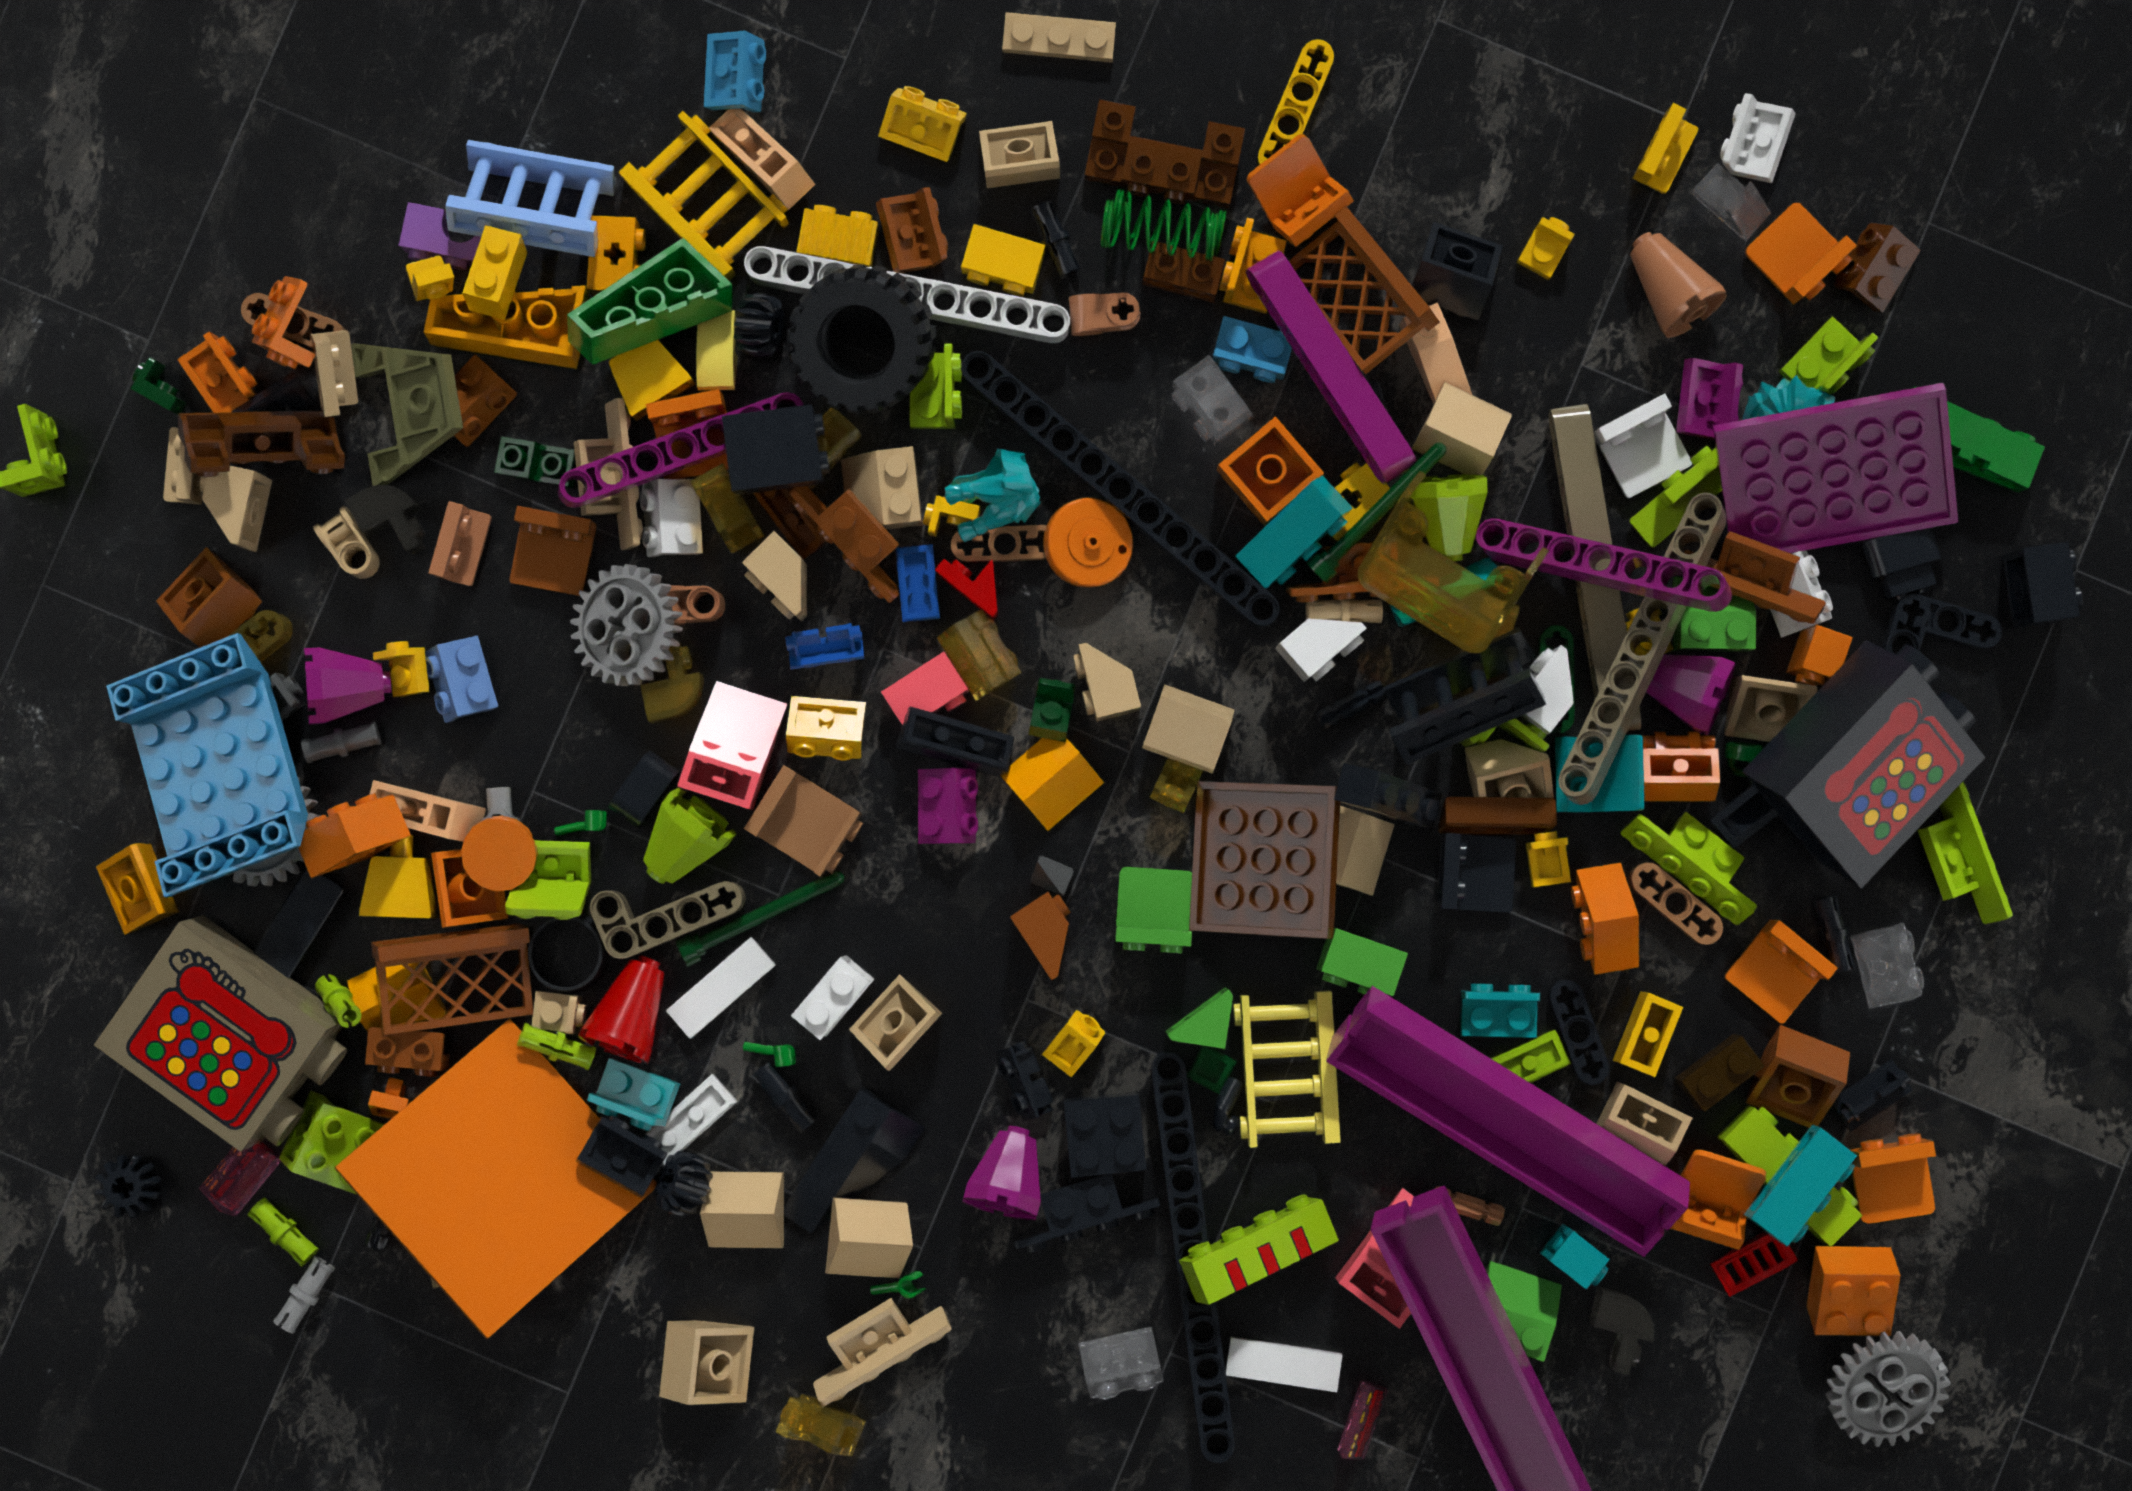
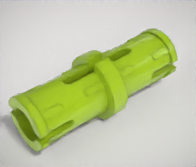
M328 974L330 982H328L324 975L321 976L315 984V989L325 1003L323 1004L325 1010L335 1016L342 1027L349 1028L346 1020L350 1022L352 1027L358 1024L362 1014L352 999L353 994L348 988L341 986L339 980L334 975Z
M528 1023L524 1024L517 1042V1046L548 1055V1060L555 1062L557 1059L580 1066L585 1070H589L596 1052V1047L565 1038V1033L558 1031L557 1034L531 1026Z
M266 1197L258 1201L248 1213V1216L270 1236V1241L274 1245L279 1244L301 1267L308 1263L319 1250L296 1228L297 1223L292 1218L287 1219Z

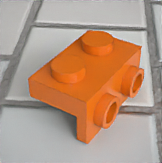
M209 331L203 335L205 338L204 342L177 360L213 413L232 412L257 395L253 389L257 382L245 366L239 368L232 357L237 353L226 337L222 336L219 338Z

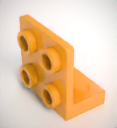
M1247 217L1244 227L1238 225L1236 227L1229 253L1236 256L1234 263L1226 262L1219 290L1226 292L1223 302L1266 314L1267 309L1248 281L1246 269L1277 250L1284 253L1287 241L1251 231L1254 219Z

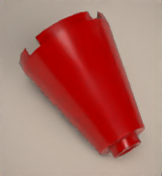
M639 956L638 961L630 959L580 1029L578 1037L594 1046L595 1041H599V1045L605 1048L604 1051L632 1062L648 1064L652 1054L665 974L659 970L660 963L645 956Z

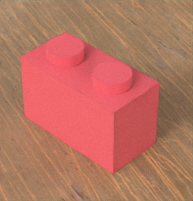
M942 652L881 691V693L903 725L910 706L936 713L945 707L946 711L950 712L967 701L963 695L968 693L969 689L945 652Z

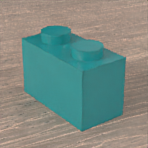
M1563 1223L1539 1252L1585 1289L1590 1284L1596 1286L1608 1271L1605 1265L1610 1259Z

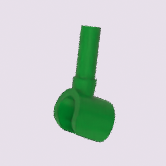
M585 810V822H575L555 827L556 836H561L577 831H602L606 827L607 813L601 810Z
M744 1042L743 1051L774 1055L775 1067L791 1066L796 1063L795 1049L791 1045L766 1046Z
M914 1271L897 1282L873 1285L870 1291L872 1295L900 1292L903 1297L910 1299L924 1292L926 1288L917 1289L913 1286L912 1280L923 1276V1273L920 1271Z

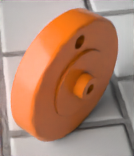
M1081 498L1063 505L1052 515L1044 532V552L1051 569L1063 581L1082 588L1098 587L1115 580L1128 566L1133 553V534L1126 517L1112 504L1098 498Z

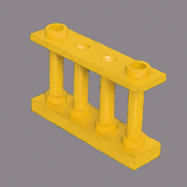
M682 111L678 118L686 129L646 168L641 166L636 170L628 162L618 173L630 188L680 239L684 238L730 281L736 275L730 266L734 262L732 258L773 219L783 229L787 227L789 222L784 213L788 209L774 194L767 197L707 136L711 130L697 115L690 118ZM698 140L711 156L671 195L667 192L662 196L653 187L657 183L656 178L692 143ZM723 166L737 182L697 221L692 219L688 223L679 214L683 209L681 205ZM749 193L763 208L723 247L718 245L713 249L705 240L709 235L707 231L744 195Z

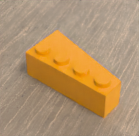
M586 285L572 286V289L554 290V288H541L538 291L514 292L504 320L469 311L463 294L445 295L441 298L430 300L424 334L430 345L577 369L580 352L568 342L567 314L588 301L590 296Z

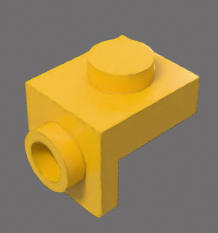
M441 256L427 258L406 265V272L416 301L437 299L447 295L449 292H453L454 274L450 263L444 264Z
M1557 831L1534 834L1535 842L1526 843L1532 887L1571 882L1566 851L1568 838H1558Z

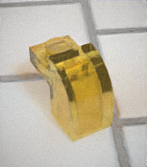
M723 463L690 481L732 554L764 537L743 495H734L731 491L729 472Z
M677 640L680 643L679 647L670 646L669 652L674 657L673 661L666 660L669 679L640 685L647 719L650 723H658L684 716L696 706L701 698L704 687L703 674L699 672L687 673V669L692 668V660L688 646L682 647L679 640Z
M801 1394L799 1398H789L787 1405L781 1412L780 1422L775 1432L787 1439L809 1441L830 1454L852 1456L866 1421L836 1405L829 1403L826 1406H822L817 1398Z

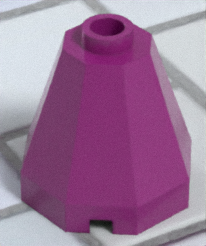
M320 647L304 648L305 658H312V661L305 662L308 711H316V715H308L309 725L325 724L384 702V694L391 693L390 671H383L382 663Z
M1663 655L1646 693L1691 729L1708 736L1720 711L1719 707L1722 699L1725 698L1736 665L1735 662L1723 657Z
M1008 1126L1007 1131L999 1130L967 1182L963 1203L989 1213H994V1210L1004 1212L1003 1216L1009 1218L1036 1220L1041 1202L1036 1139L1029 1137V1130L1017 1126Z

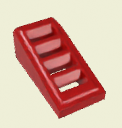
M1764 1231L1743 1243L1739 1250L1733 1249L1709 1264L1727 1295L1731 1297L1797 1262L1798 1259L1790 1245L1787 1247L1779 1243ZM1773 1242L1780 1257L1775 1259L1766 1244ZM1759 1249L1767 1264L1761 1267L1752 1251ZM1743 1256L1746 1257L1754 1271L1749 1275L1739 1260ZM1729 1263H1732L1741 1279L1736 1283L1725 1267Z

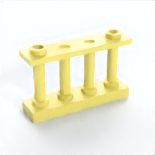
M1329 990L1314 991V999L1308 1000V1004L1250 1007L1248 995H1240V1004H1233L1234 1025L1241 1026L1246 1116H1240L1241 1139H1248L1249 1147L1253 1148L1258 1147L1257 1134L1315 1131L1316 1135H1322L1325 1144L1341 1143L1336 1067L1326 1062L1331 1039L1334 1035L1332 992ZM1309 1019V1022H1316L1317 1037H1310V1041L1252 1044L1250 1022ZM1311 1056L1312 1060L1318 1059L1319 1074L1312 1075V1079L1254 1082L1253 1059ZM1313 1094L1314 1097H1320L1321 1112H1315L1314 1116L1256 1119L1255 1097Z

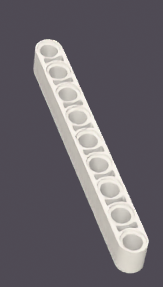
M765 246L752 248L744 259L745 269L755 284L804 294L815 283L833 271L843 267L848 269L856 265ZM767 258L772 261V267L767 273L757 274L753 271L754 263L758 259ZM797 265H803L809 269L807 277L802 281H793L789 278L791 269ZM887 271V273L890 274V275H892V276L897 273V272ZM899 273L907 278L904 283L908 287L916 286L922 293L919 300L923 306L929 304L933 314L929 317L931 320L1047 343L1063 341L1070 331V316L1067 310L1060 305ZM941 294H948L954 298L955 302L950 309L939 310L934 306L935 299ZM978 301L987 302L991 306L990 313L983 318L975 317L970 312L972 305ZM1020 308L1024 310L1028 315L1026 321L1020 325L1011 324L1006 317L1012 309ZM1051 315H1056L1063 320L1064 325L1061 330L1050 332L1044 328V320Z

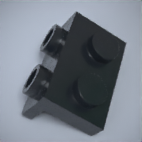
M610 1116L609 1120L601 1117L576 1162L642 1198L668 1153L661 1150L663 1145L656 1139L648 1135H643L640 1138L628 1131L630 1126L614 1116Z

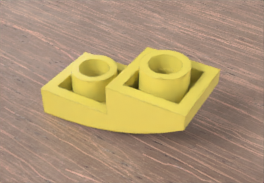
M735 310L697 324L696 375L698 391L716 389L735 390L738 360L735 352L736 341L734 339Z

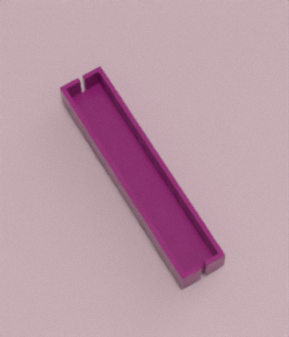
M1371 986L1354 1008L1353 1015L1350 1014L1332 1036L1326 1062L1643 1257L1664 1236V1228L1669 1230L1688 1209L1690 1182L1374 986Z
M1445 1185L1413 1197L1411 1206L1405 1200L1376 1211L1370 1230L1497 1491H1592Z

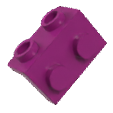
M1697 358L1684 359L1676 433L1715 440L1713 425L1738 421L1739 397L1743 385L1742 364H1720Z
M963 768L918 769V844L976 843V833L978 831V819L976 817L978 783L975 770Z

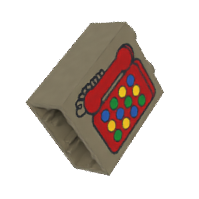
M204 915L184 920L177 924L94 1044L95 1047L240 1152L265 1140V1138L275 1146H279L294 1130L305 1112L304 1108L292 1100L306 1079L310 1078L319 1086L322 1085L336 1070L347 1053V1048L335 1040L343 1027L338 1023L335 1016L325 1010L323 1006L325 1003L290 977L289 979L255 955L253 950Z

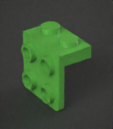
M1124 867L1121 869L1119 874L1115 941L1123 942L1122 949L1145 951V944H1160V952L1183 953V946L1191 947L1192 931H1189L1192 873L1183 870Z

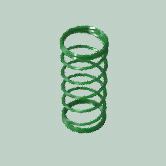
M1118 189L1114 202L1110 236L1114 237L1124 202H1127V199L1129 205L1130 240L1135 236L1142 208L1147 202L1149 207L1150 233V195L1146 196L1133 232L1130 235L1132 195L1130 191L1125 194L1124 190ZM1169 199L1165 201L1162 207L1155 230L1150 239V244L1155 239L1161 214L1166 206L1169 209V219L1171 222V202ZM1187 203L1184 206L1182 213L1180 215L1177 227L1170 242V245L1172 246L1175 242L1182 214L1186 209L1189 211L1191 222V206L1189 203ZM1209 207L1205 208L1202 213L1194 238L1190 245L1191 250L1194 247L1203 214L1205 212H1208L1209 216L1211 217ZM1222 209L1218 215L1213 255L1215 257H1218L1227 213L1226 210L1222 211Z
M1109 199L1106 201L1101 233L1102 248L1105 246V248L1109 247L1111 249L1114 246L1125 212L1126 245L1129 251L1133 250L1145 214L1146 246L1151 254L1157 245L1166 214V246L1169 256H1172L1176 250L1186 217L1188 257L1191 259L1196 253L1206 219L1207 247L1205 259L1206 261L1210 260V262L1213 260L1218 213H1211V217L1208 212L1203 214L1191 253L1189 211L1186 209L1182 214L1171 250L1169 209L1166 206L1162 211L1152 248H1150L1149 207L1145 204L1142 208L1134 240L1130 247L1128 203L1124 202L1115 234L1110 244L1114 201Z

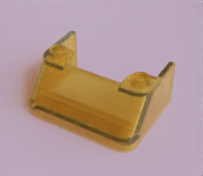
M1419 471L1399 498L1358 569V579L1366 590L1469 653L1483 652L1494 639L1549 550L1542 547L1525 574L1510 566H1499L1491 571L1486 581L1422 542L1428 531V519L1421 510L1410 504L1426 474Z

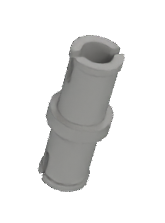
M317 1256L313 1257L311 1264L298 1284L291 1286L289 1291L292 1294L278 1316L273 1320L277 1326L281 1324L283 1330L292 1334L295 1333L297 1326L311 1305L315 1306L318 1302V1293L330 1274L335 1270L331 1264L326 1265L327 1262Z

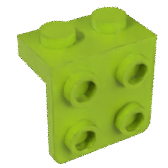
M534 840L538 850L535 869L524 883L510 890L505 904L506 914L516 915L523 919L535 916H549L559 920H568L580 916L591 884L590 842Z

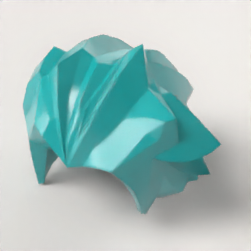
M1797 375L1791 381L1786 378L1782 379L1776 387L1762 381L1758 393L1748 396L1743 420L1834 403L1835 397L1813 387H1807Z

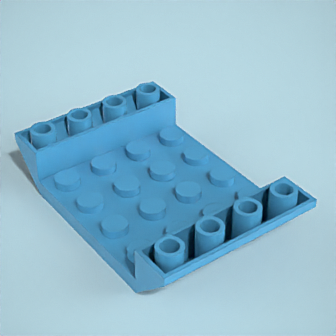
M233 634L106 686L115 720L131 724L167 854V857L154 861L164 897L168 898L301 846L308 817L303 794L269 675L241 634Z

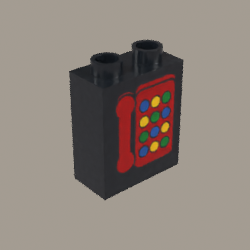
M1866 640L1742 771L1817 862L1861 889L1985 758L1966 733L1976 722L1975 717L1952 695L1943 691L1938 696L1930 685L1939 677V671L1926 656L1907 644L1895 655Z

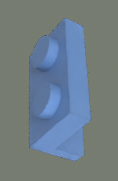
M478 636L438 644L425 652L427 674L433 680L436 691L434 696L435 706L438 713L443 715L445 723L452 722L460 717L494 710L498 707Z

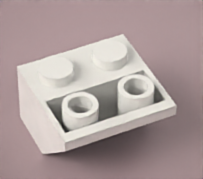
M1308 618L1280 642L1275 649L1304 682L1310 677L1318 681L1336 665L1331 660L1336 654L1340 652L1343 657H1346L1364 641L1360 634L1367 628L1362 622Z
M1562 645L1554 650L1547 648L1530 667L1535 672L1533 676L1545 696L1546 705L1517 717L1524 724L1528 722L1534 724L1546 735L1551 733L1574 703L1568 652Z

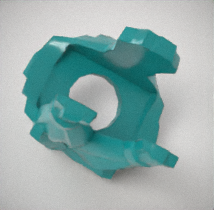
M998 448L985 470L971 475L957 476L945 488V498L950 505L959 501L972 503L976 499L989 503L982 516L969 522H962L957 526L961 540L967 542L977 535L980 536L986 533L988 530L999 528L1012 522L1019 523L1021 520L1025 523L1033 511L1040 505L1039 489L1031 477L1025 453Z

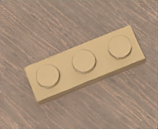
M1006 12L1002 51L1003 53L1113 62L1116 22Z

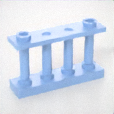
M467 141L468 170L474 171L465 197L448 196L445 205L448 231L481 237L484 227L487 225L521 234L525 245L595 257L598 248L597 221L590 219L598 194L614 196V166L495 145L488 142ZM489 174L510 178L502 204L481 200ZM525 181L547 184L539 211L517 207ZM562 187L583 191L575 217L554 214Z

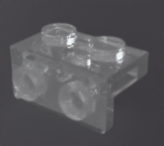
M1904 923L1850 936L1869 1009L1911 1001L1922 995L1921 989L1924 988V977L1921 969L1915 967L1912 952L1915 950L1914 939L1911 932L1906 930Z
M1152 1327L1078 1343L1091 1398L1110 1399L1116 1397L1122 1391L1131 1389L1146 1391L1164 1381Z

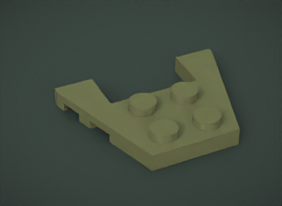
M351 344L355 377L366 378L383 372L386 373L397 440L396 446L367 453L373 486H387L463 429L451 355L366 344Z

